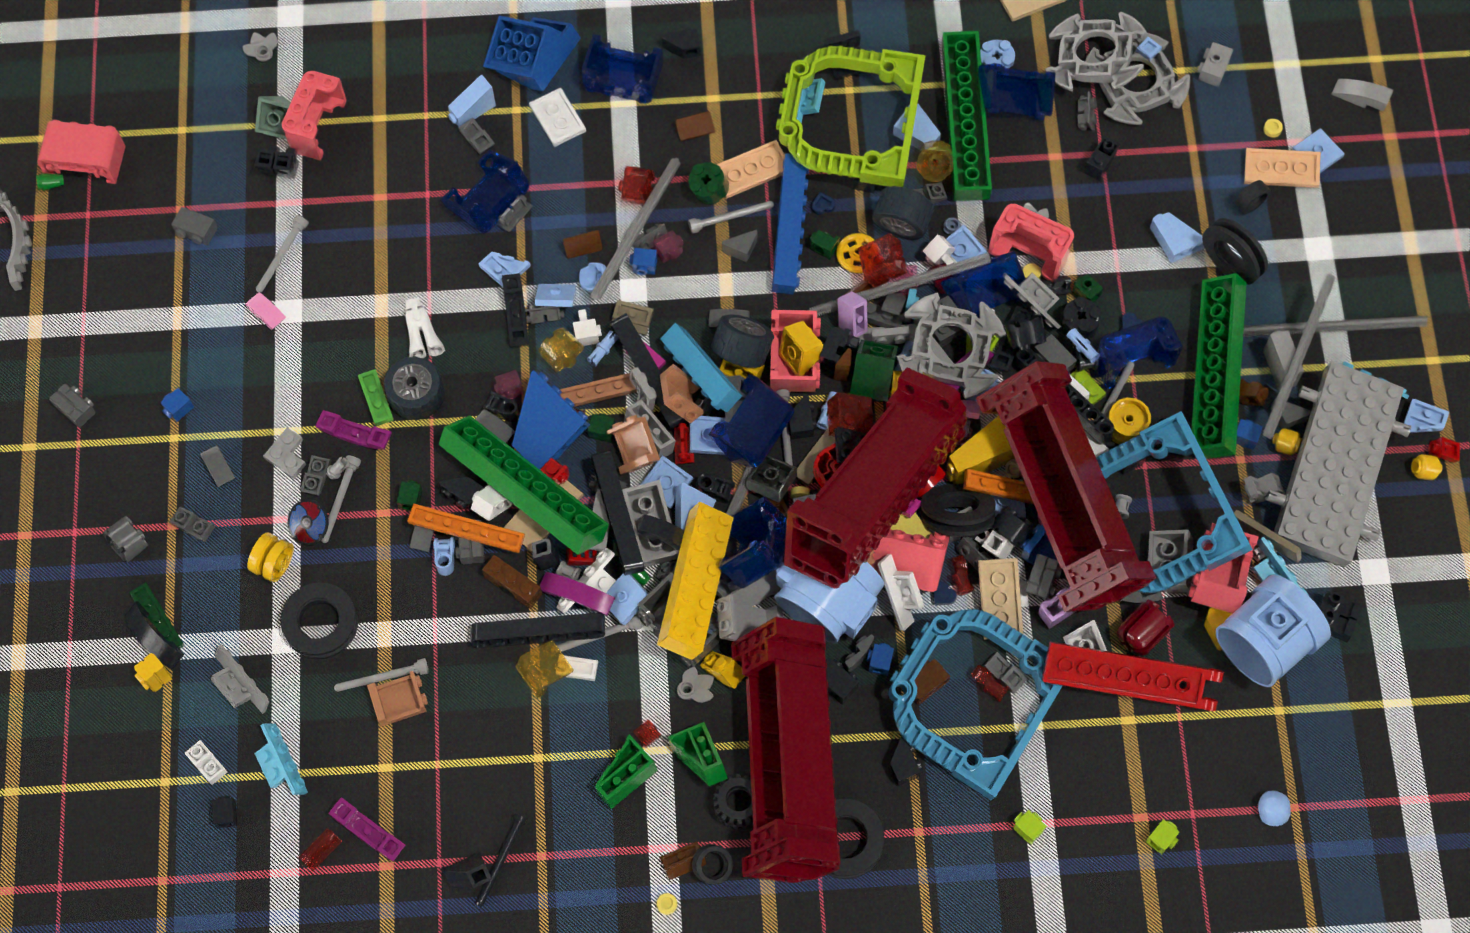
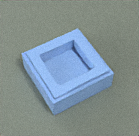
M1147 37L1136 48V52L1150 62L1161 51L1162 46L1150 37Z

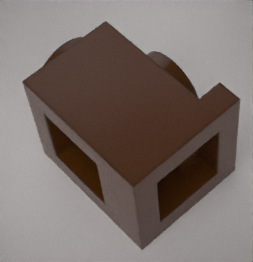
M1241 379L1239 401L1242 405L1263 406L1269 394L1268 388L1263 387L1259 382L1253 381L1248 383L1245 379Z

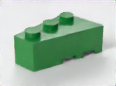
M705 722L667 737L673 753L708 786L728 779Z
M629 734L621 750H618L615 759L610 766L608 765L595 788L602 800L612 809L658 770L651 757Z

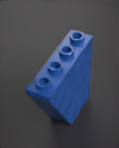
M533 370L530 374L512 446L540 470L550 458L556 461L590 424L586 421L588 417L581 410L577 412L573 408L575 404L568 397L564 399L560 395L562 391L555 384L551 386L547 382L549 378L543 372L537 373Z

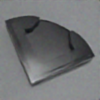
M1265 384L1263 387L1268 388L1269 394L1263 407L1267 409L1275 398L1278 397V394Z

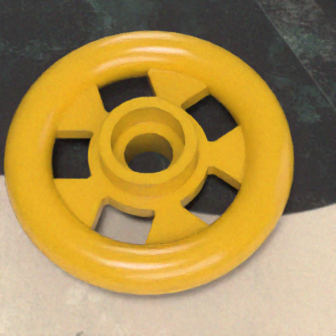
M854 233L840 241L837 246L836 256L839 264L845 270L852 273H865L872 270L879 262L880 248L878 243L869 235ZM855 241L856 245L849 247L848 244ZM863 242H866L870 246L868 247V249H866V247L861 244ZM859 250V251H861L862 253L857 254V253H855V251ZM849 252L850 258L848 259L844 258V253ZM868 253L873 255L871 261L866 259ZM853 262H862V266H854Z

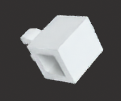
M938 234L923 250L927 255L925 258L932 265L934 263L940 265L944 262L947 265L957 263L951 256L956 249L943 236Z
M585 309L579 310L580 321L573 322L577 347L597 344L599 342L598 336H602L600 325H596L595 319L587 320Z
M988 530L985 531L986 536L983 539H980L978 536L975 538L976 541L983 544L982 547L999 559H1006L1014 548V545L994 530L991 533Z

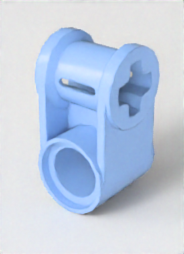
M454 537L439 540L434 538V561L437 571L444 576L450 575L454 571L455 539ZM443 562H449L446 566H440Z

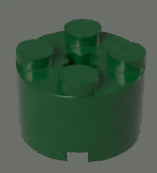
M704 162L694 165L688 179L690 189L702 203L709 205L718 203L729 191V181L720 166L715 163Z

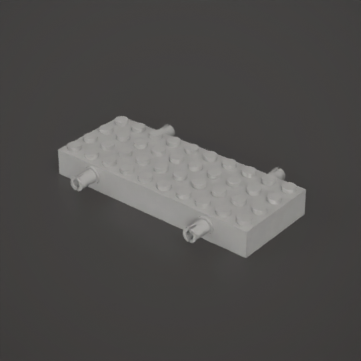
M1331 361L1324 368L1318 391L1303 385L1301 386L1298 397L1312 401L1313 407L1286 494L1284 495L1269 489L1266 494L1268 497L1265 498V501L1281 506L1274 529L1276 534L1298 546L1302 552L1342 567H1346L1352 562L1360 536L1375 542L1378 540L1379 535L1377 534H1380V530L1364 525V520L1391 431L1408 437L1411 430L1410 425L1398 422L1395 419L1403 394V387Z

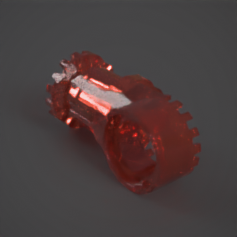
M963 555L953 557L952 563H954L953 566L955 565L956 573L951 576V579L955 581L958 589L957 594L959 596L965 595V593L969 594L974 590V587L970 585L967 577L968 566Z
M977 665L971 674L975 680L978 679L977 681L985 685L983 692L990 693L997 698L998 702L1005 696L1003 694H1006L1009 689L1008 686L1004 687L995 681L992 673L983 666Z

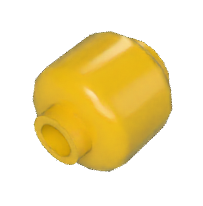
M1284 428L1279 433H1275L1272 443L1275 444L1277 452L1292 456L1299 452L1303 438H1300L1299 432Z
M1421 454L1412 461L1411 470L1418 479L1434 480L1442 472V464L1438 457L1434 455Z

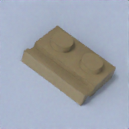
M617 300L612 321L627 313L638 334L647 336L654 309Z

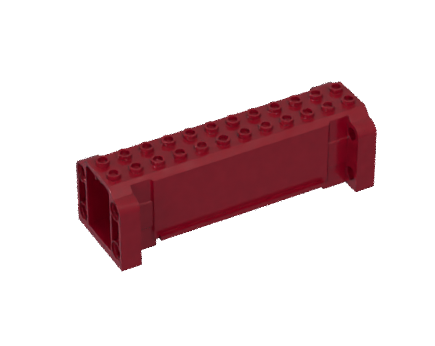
M1036 361L976 397L982 414H998L1002 424L1006 426L1004 433L1059 565L1063 569L1071 588L1058 595L1064 612L1092 611L1133 594L1148 586L1157 577L1150 561L1138 560L1133 543L1075 407L1071 403L1065 389L1066 385L1072 382L1066 365Z
M908 367L898 377L897 390L887 401L886 411L821 488L816 498L812 500L807 497L804 502L797 499L789 508L787 513L785 566L834 589L839 588L842 583L848 582L853 575H857L862 563L868 561L870 553L878 548L880 540L888 535L891 526L897 524L902 512L905 513L910 502L917 498L920 489L925 488L929 478L936 474L938 466L944 464L949 452L952 453L954 451L956 443L964 438L967 408L961 401L960 393L955 388Z
M774 617L731 643L732 660L741 661L742 675L748 676L746 691L754 830L750 832L751 854L742 858V875L749 878L798 883L821 878L839 870V865H841L840 845L838 844L839 839L837 836L835 779L833 775L831 720L829 715L830 702L828 700L825 654L826 634L825 627L821 625Z

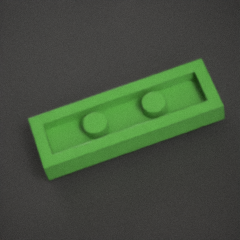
M376 369L359 374L358 378L375 426L393 421L394 419Z

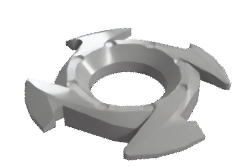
M1119 12L1120 25L1116 24L1115 20L1108 19L1081 20L1077 13L1065 19L1049 34V39L1051 40L1061 39L1059 66L1055 68L1050 66L1045 68V71L1056 84L1069 91H1073L1072 79L1082 82L1111 83L1112 89L1115 90L1133 80L1144 68L1143 64L1129 65L1132 60L1133 40L1136 38L1142 39L1147 32L1140 22L1123 12ZM1102 36L1114 42L1116 46L1115 51L1105 61L1088 63L1082 61L1076 55V50L1080 43L1090 37Z
M1147 33L1142 39H1134L1131 61H1140L1149 65L1155 72L1156 83L1152 88L1143 92H1133L1123 86L1114 90L1111 83H1099L1112 108H1107L1103 114L1122 123L1142 125V120L1134 112L1147 111L1167 102L1172 103L1173 108L1179 109L1190 87V75L1187 74L1175 82L1173 68L1162 52L1168 45V41L1150 33ZM1147 37H1150L1162 46L1161 51L1150 62L1136 52V48ZM1093 47L1085 62L1099 63L1105 61L1114 53L1115 49L1104 53V56L1099 54V50Z
M938 292L925 296L915 302L904 314L906 318L920 319L915 330L911 356L906 357L904 354L896 356L901 370L904 371L908 367L937 381L963 386L965 390L962 395L965 399L982 393L999 377L998 374L981 373L988 360L992 336L1000 338L1006 335L1002 322L984 302L979 303L978 318L975 313L968 310L944 305L938 306L940 300ZM957 326L970 336L972 353L961 363H945L937 358L932 350V335L941 327Z

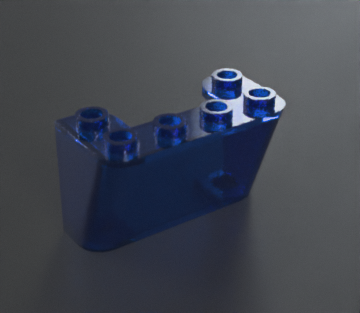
M489 150L478 161L485 175L463 198H461L456 188L452 187L441 199L447 209L481 233L489 232L498 223L499 216L507 208L511 209V204L516 200V197L521 194L525 195L530 186L517 161L492 150ZM491 158V165L489 167H486L487 159ZM452 195H455L454 202L449 200Z

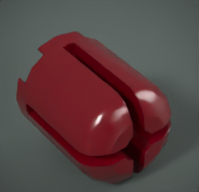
M1149 599L1146 602H1142L1117 630L1118 639L1123 647L1140 657L1148 655L1175 626L1171 616L1168 615L1166 617L1158 609L1160 605Z

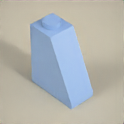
M480 75L448 106L450 113L448 117L453 124L456 123L460 127L470 119H476L496 106L492 86L483 75Z
M917 104L911 145L930 156L941 145V133L920 105ZM905 111L894 125L893 135L903 141L905 134L901 133L903 122L907 123V118H904Z
M1171 213L1158 214L1152 219L1150 229L1171 263L1204 249L1202 235Z
M682 482L675 489V525L685 530L688 513L696 504L702 502L713 507L716 500Z

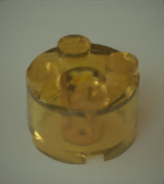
M940 140L925 142L917 156L918 172L924 179L930 182H940L951 174L954 159L950 145Z
M562 327L552 332L554 336L551 339L547 337L539 348L541 357L556 372L566 367H573L577 362V356L584 349V346L566 328Z

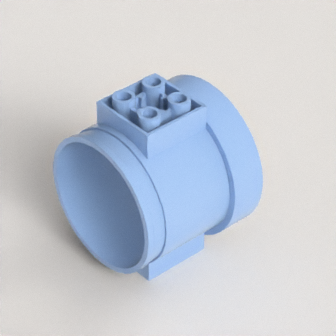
M782 562L776 570V585L781 590L774 596V599L793 620L824 626L826 641L836 644L844 633L852 639L855 638L875 611L878 600L876 596L884 587V581L868 562H863L856 576L853 575L848 582L842 583L839 588L834 589L785 566Z
M1270 575L1252 591L1251 598L1230 615L1223 624L1216 628V637L1226 656L1245 676L1261 686L1271 687L1304 656L1314 654L1330 639L1331 631L1322 611L1301 588L1282 576Z

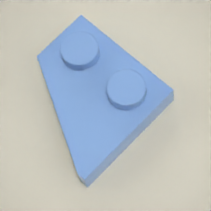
M491 252L479 263V267L502 287V275L517 273L522 275L531 266L530 262L526 260L524 262L518 261L514 257L502 256L496 252Z
M1412 399L1404 424L1411 426L1410 433L1442 431L1445 427L1449 411Z

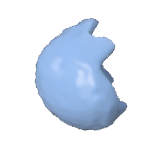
M591 262L587 267L582 268L579 273L581 288L592 292L606 266L601 263Z
M1274 790L1262 794L1258 803V812L1262 822L1269 826H1280L1288 821L1291 808L1290 801L1286 795Z

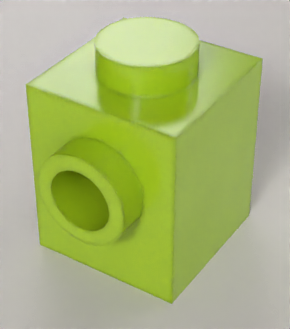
M1028 810L1025 814L1021 812L1014 819L1015 825L1013 829L1032 845L1045 831L1047 826L1036 812L1032 813Z
M1163 819L1148 837L1146 843L1162 855L1168 847L1172 849L1179 841L1176 838L1179 834L1177 826L1171 821Z

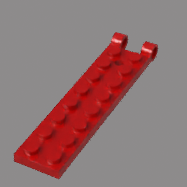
M1050 641L1042 681L1216 711L1218 700L1202 697L1205 681L1222 682L1224 671ZM1182 681L1186 682V687L1184 688L1179 686Z

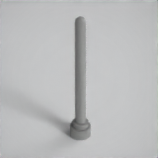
M768 201L703 220L689 219V229L691 234H694L705 226L770 209L774 206V203Z
M296 215L293 219L291 232L256 287L258 293L263 292L297 234L306 229L309 222L305 218Z
M1129 361L1126 364L1101 412L1106 417H1108L1112 405L1116 402L1134 367L1133 361Z
M781 389L774 393L775 401L780 406L785 463L793 466L787 410L790 391Z
M346 456L349 466L345 468L343 479L328 518V530L321 540L323 543L329 541L352 474L360 466L361 460L354 456Z
M638 613L632 617L626 626L620 623L605 628L604 637L627 629H635V631L642 629ZM600 638L567 641L551 647L550 651L552 654H557Z
M423 658L417 660L411 666L338 683L334 686V690L339 692L410 674L409 671L412 670L416 674H428L427 661Z

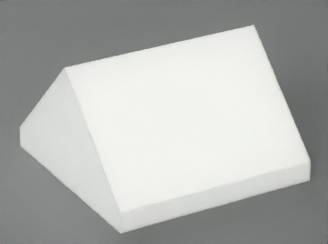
M1095 620L1063 637L1065 644L1107 651Z

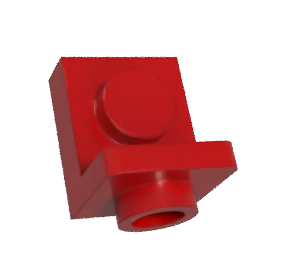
M1444 437L1429 443V455H1434L1453 463L1460 461V443Z
M550 458L540 469L559 485L564 484L569 478L568 467L560 465L553 458Z

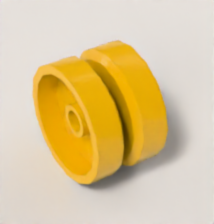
M1123 398L1112 405L1108 414V419L1114 425L1112 441L1120 445L1139 436V432L1149 428L1151 413L1142 401L1136 398Z
M266 532L261 535L252 548L247 568L256 575L263 574L265 579L277 582L291 562L294 546L286 540L279 541L277 536Z

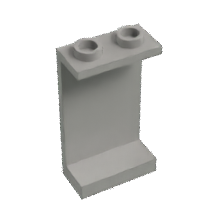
M733 595L717 600L719 637L721 639L735 641L774 617L783 618V609L779 605L768 609H761L735 603Z

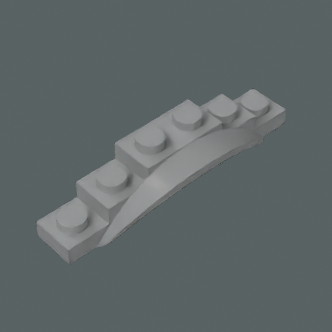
M0 188V212L5 211L7 213L13 233L12 249L6 268L9 282L13 289L17 291L22 289L21 282L24 281L22 272H26L25 264H28L26 255L31 254L30 246H32V242L26 232L29 230L27 221L22 219L17 207L11 204L6 192H2Z

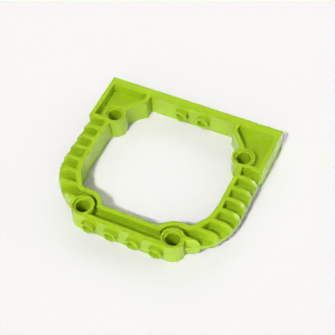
M839 45L819 48L809 56L807 55L804 60L794 61L791 65L790 73H786L785 84L788 85L787 88H783L782 99H785L784 104H780L779 114H782L781 119H777L776 130H779L780 143L788 146L789 152L796 161L809 170L811 169L818 173L824 172L830 175L849 176V178L856 177L860 178V182L904 187L925 55L882 49V53L874 50L867 51ZM827 68H844L879 74L880 80L885 83H896L905 94H911L910 106L905 108L904 118H907V123L903 122L901 132L905 134L903 147L894 146L881 154L870 150L864 156L823 151L812 147L802 139L803 126L797 120L802 90L812 84L816 72Z

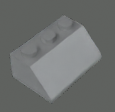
M1189 530L1150 531L1148 561H1150L1153 570L1193 551V537ZM1192 577L1163 591L1171 594L1189 593Z
M758 556L742 566L745 573L725 585L719 580L716 594L719 599L733 595L735 603L754 606L760 604L768 596L776 594L781 588L776 585L777 573L775 567L761 556Z

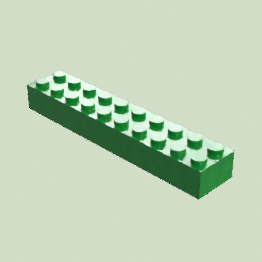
M979 31L943 32L941 45L953 201L990 200L992 183Z
M1236 273L1202 280L1192 432L1206 459L1236 455L1247 285Z
M469 415L444 426L439 442L442 448L577 555L603 542L609 526L606 521Z

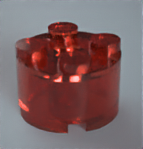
M626 165L624 178L620 180L618 190L622 191L621 200L644 205L654 187H651V181L655 182L654 171Z

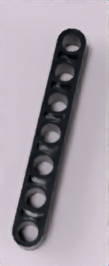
M627 313L611 321L612 327L635 367H638L646 375L648 385L655 390L657 395L655 401L671 429L676 428L680 423L686 422L684 418L664 405L660 380L661 372Z
M1030 348L1017 350L1015 365L1020 371L1036 361L1045 362ZM1070 384L1066 385L1065 389L1071 403L1074 406L1080 407H1075L1083 429L1099 443L1105 444L1110 442L1114 430L1113 423Z
M611 451L591 454L592 466L623 573L626 576L643 572L642 556Z
M602 613L477 622L470 625V645L474 648L597 639L605 636V615Z

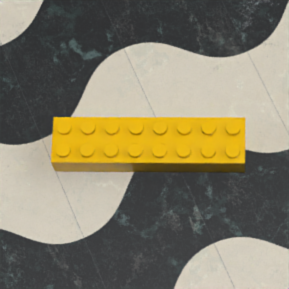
M702 502L696 504L688 513L657 642L658 646L690 660L701 654L704 649L734 518Z

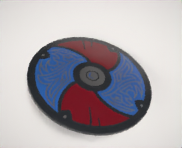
M304 499L292 507L288 516V529L295 541L302 545H314L320 542L327 533L329 525L328 515L325 508L319 502L312 499Z

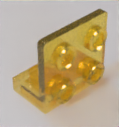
M553 640L520 656L516 665V669L537 698L545 694L549 685L570 675L574 671Z

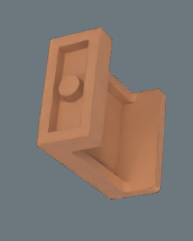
M674 364L660 374L664 405L691 424L704 413L702 408L693 403L692 394L700 388L691 381L692 377L688 376Z
M637 415L626 418L627 422L615 423L612 425V429L607 430L608 435H615L624 465L618 467L620 474L632 473L660 460L646 417L637 418Z
M413 670L409 671L410 675L378 686L375 683L367 685L377 720L381 727L427 712L425 705L428 704L425 693L421 694L419 688L423 685L420 676H415Z

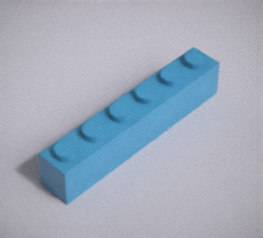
M674 323L662 336L661 340L665 344L664 349L674 355V361L683 366L682 370L688 376L693 377L691 381L697 387L702 388L701 393L706 398L712 400L710 402L711 405L717 410L722 409L728 412L742 395L688 331Z

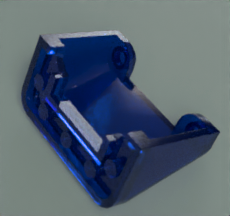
M997 63L979 66L978 75L984 106L985 109H988V113H999V111L1023 114L1034 116L1036 120H1045V117L1052 116L1055 72L1048 71L1042 74L1039 71L1029 72L1009 69Z
M1015 251L990 259L991 263L988 261L986 265L985 263L982 266L979 264L977 268L975 266L973 269H966L964 272L962 271L940 281L944 291L957 308L973 312L978 318L980 302H984L992 309L1010 300H1015V302L1021 301L1022 299L1017 295L1019 291L1015 287L1011 290L1004 283L1006 279L1003 277L1006 273L1018 285L1026 279Z
M748 374L742 384V389L748 395L730 422L722 421L716 423L708 435L731 462L756 467L763 462L792 418L794 408L758 377Z

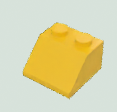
M800 321L784 327L779 355L796 376H803L820 359L823 344L815 336L811 328L804 321Z

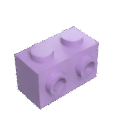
M851 291L838 298L839 327L844 331L845 328L851 330L852 336L858 337L868 332L867 300Z
M1070 587L1067 589L1063 588L1051 600L1047 599L1040 604L1038 614L1049 629L1075 613L1064 612L1058 595L1071 589Z

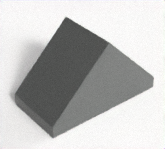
M757 230L722 241L723 253L747 262L758 241Z
M1275 398V400H1274V402H1273V404H1272V406H1271V408H1270L1271 411H1272V409H1273V407H1274V405H1275V402H1276V399H1277V398ZM1287 402L1284 405L1285 407L1278 424L1281 429L1293 428L1307 422L1311 411Z

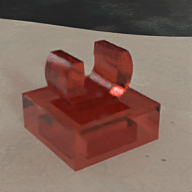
M647 720L633 731L645 748L662 737L650 720Z

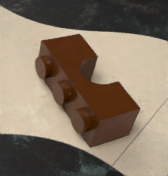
M495 555L492 556L482 569L486 579L499 588L503 586L508 589L516 600L529 609H532L543 595L539 585Z

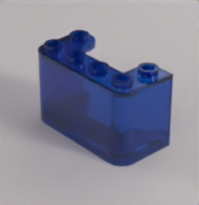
M593 34L581 70L583 85L586 90L604 93L607 96L621 97L625 100H636L643 104L651 102L663 67V49L654 47L651 53L645 50L644 54L612 48L610 42H607L606 45L601 41L602 36Z
M1157 317L1102 337L1097 353L1100 354L1097 371L1107 390L1115 387L1116 377L1120 376V370L1129 361H1136L1151 356L1154 363L1158 361L1163 362L1166 368L1176 365L1183 346L1170 320L1166 317Z
M765 496L732 516L734 518L730 535L740 542L738 553L732 558H722L719 564L722 573L726 574L736 586L743 589L780 568L783 561L787 519Z

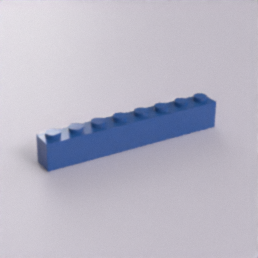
M785 153L771 292L793 295L795 288H799L800 277H797V272H800L801 261L798 260V256L802 254L803 244H800V239H803L804 228H801V222L804 223L806 212L803 211V206H806L807 195H804V190L808 188V179H805V176L809 173V169L799 164L792 154Z

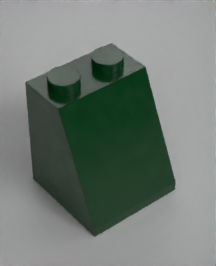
M861 339L856 356L850 395L860 399L870 398L876 402H887L898 346Z

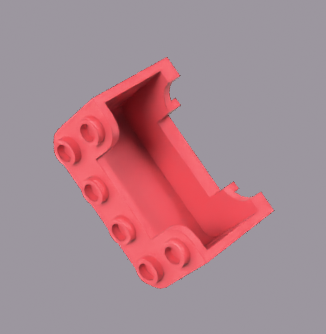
M308 71L303 75L282 121V128L289 147L295 149L297 154L321 161L324 152L318 147L319 142L315 139L318 131V122L323 111L332 113L333 109L337 106L344 108L347 101L340 78L316 71Z
M52 120L47 123L37 163L43 173L55 174L56 171V173L60 174L61 170L94 173L96 178H100L101 175L107 178V183L116 184L125 144L119 132L113 126L103 127L95 124L85 125L77 122L67 123Z
M1009 204L1004 209L993 229L988 253L1000 258L1005 257L1012 247L1044 261L1041 275L1046 280L1054 282L1066 264L1074 239V232L1070 228L1020 205Z
M772 310L771 331L774 334V339L771 344L770 391L775 392L786 389L790 392H816V388L819 389L820 360L812 365L803 376H796L779 355L785 326L804 321L811 328L815 336L820 337L821 318H817V311Z
M1212 523L1210 530H1206L1204 535H1211L1216 524ZM1244 532L1254 550V547L1257 545L1258 536ZM1206 544L1204 550L1212 549L1213 544ZM1253 550L1210 571L1209 569L1201 570L1200 574L1196 573L1192 577L1193 585H1191L1188 597H1191V602L1233 614L1242 606L1248 589L1246 581L1253 558Z
M890 528L888 535L880 540L878 548L874 550L873 557L875 563L871 566L881 576L878 563L887 554H891L897 571H913L918 588L934 592L938 588L950 536L934 532L927 539L919 534H906L902 530H891Z

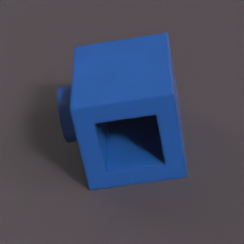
M635 248L634 255H630V265L633 266V273L655 275L658 259L657 250Z
M179 388L167 394L163 401H161L164 408L162 412L169 419L172 417L176 422L194 408L191 400Z
M1240 419L1237 427L1236 444L1254 450L1263 426L1255 424L1248 419Z
M885 643L874 644L873 650L869 649L867 661L870 662L869 672L888 676L894 648Z

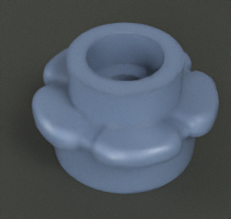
M956 218L947 219L943 224L944 231L947 234H953L961 227L959 220Z

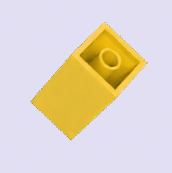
M999 415L949 456L945 472L949 482L963 484L966 469L988 473L1006 465L1009 460L1015 459L1004 433L1006 426L1002 424Z

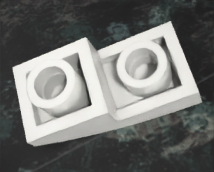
M201 740L185 752V755L211 785L227 773L226 769Z

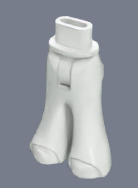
M419 298L407 300L405 302V313L410 341L409 357H426L420 331L424 334L429 356L441 355L445 348L432 327L424 304L420 302Z

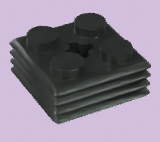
M763 454L746 479V488L780 502L797 477V467Z

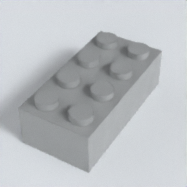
M660 480L622 489L644 568L678 559V550L659 539L652 541L637 532L642 515L644 514L671 523Z

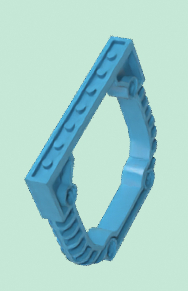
M1182 411L1139 432V436L1096 457L1106 479L1111 474L1149 455L1156 459H1162L1169 452L1184 456L1194 453L1202 468L1199 472L1204 482L1208 480L1211 485L1208 490L1212 498L1217 497L1225 513L1218 517L1211 535H1204L1199 538L1196 550L1160 568L1154 569L1157 578L1150 582L1148 586L1138 590V592L1157 593L1167 590L1195 576L1196 573L1200 574L1201 570L1209 569L1210 571L1253 550ZM1162 444L1159 450H1153L1155 445ZM1206 544H1213L1212 549L1204 550Z
M975 609L958 611L949 616L938 615L930 624L928 622L925 623L920 631L923 633L920 640L918 638L915 639L910 647L913 649L910 656L905 655L900 663L903 666L900 672L896 670L890 679L893 683L888 690V696L894 702L893 714L896 727L904 740L913 748L949 770L951 775L989 800H993L1063 685L1042 681L1048 647L1036 639L1032 641L1026 635L1012 628L996 616ZM936 623H942L944 630H939ZM958 630H971L979 633L1020 660V670L1025 674L1032 675L1037 693L1044 697L1035 713H1030L1027 717L1025 729H1021L1016 735L1015 739L1017 742L1007 758L1003 755L983 758L982 754L975 749L968 750L965 753L958 750L926 729L917 720L911 704L917 695V685L914 680L936 645L948 642ZM1027 659H1032L1035 666H1029ZM896 687H900L903 689V696H900L896 693ZM967 757H972L975 760L974 766L967 762Z

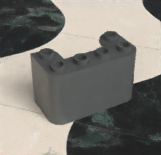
M672 572L637 604L640 621L646 627L650 626L657 638H659L674 576ZM711 615L709 628L714 633H707L703 652L693 660L684 656L681 657V660L688 667L690 665L695 667L722 640L719 637V624L716 616Z

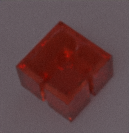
M890 233L858 248L864 280L874 287L889 282L890 278L895 279L907 273L905 259L902 257L904 254L901 241Z
M837 392L827 401L829 436L835 437V429L837 427L868 433L873 427V417H870L873 413L871 397Z

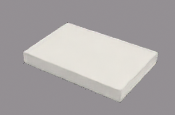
M561 88L529 103L530 108L554 147L586 132L584 124Z

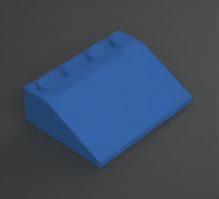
M499 15L483 67L534 79L557 50L562 32L547 25Z
M533 17L530 22L547 25L562 32L555 53L534 79L498 70L496 72L530 89L544 91L571 51L576 47L581 37L571 23Z

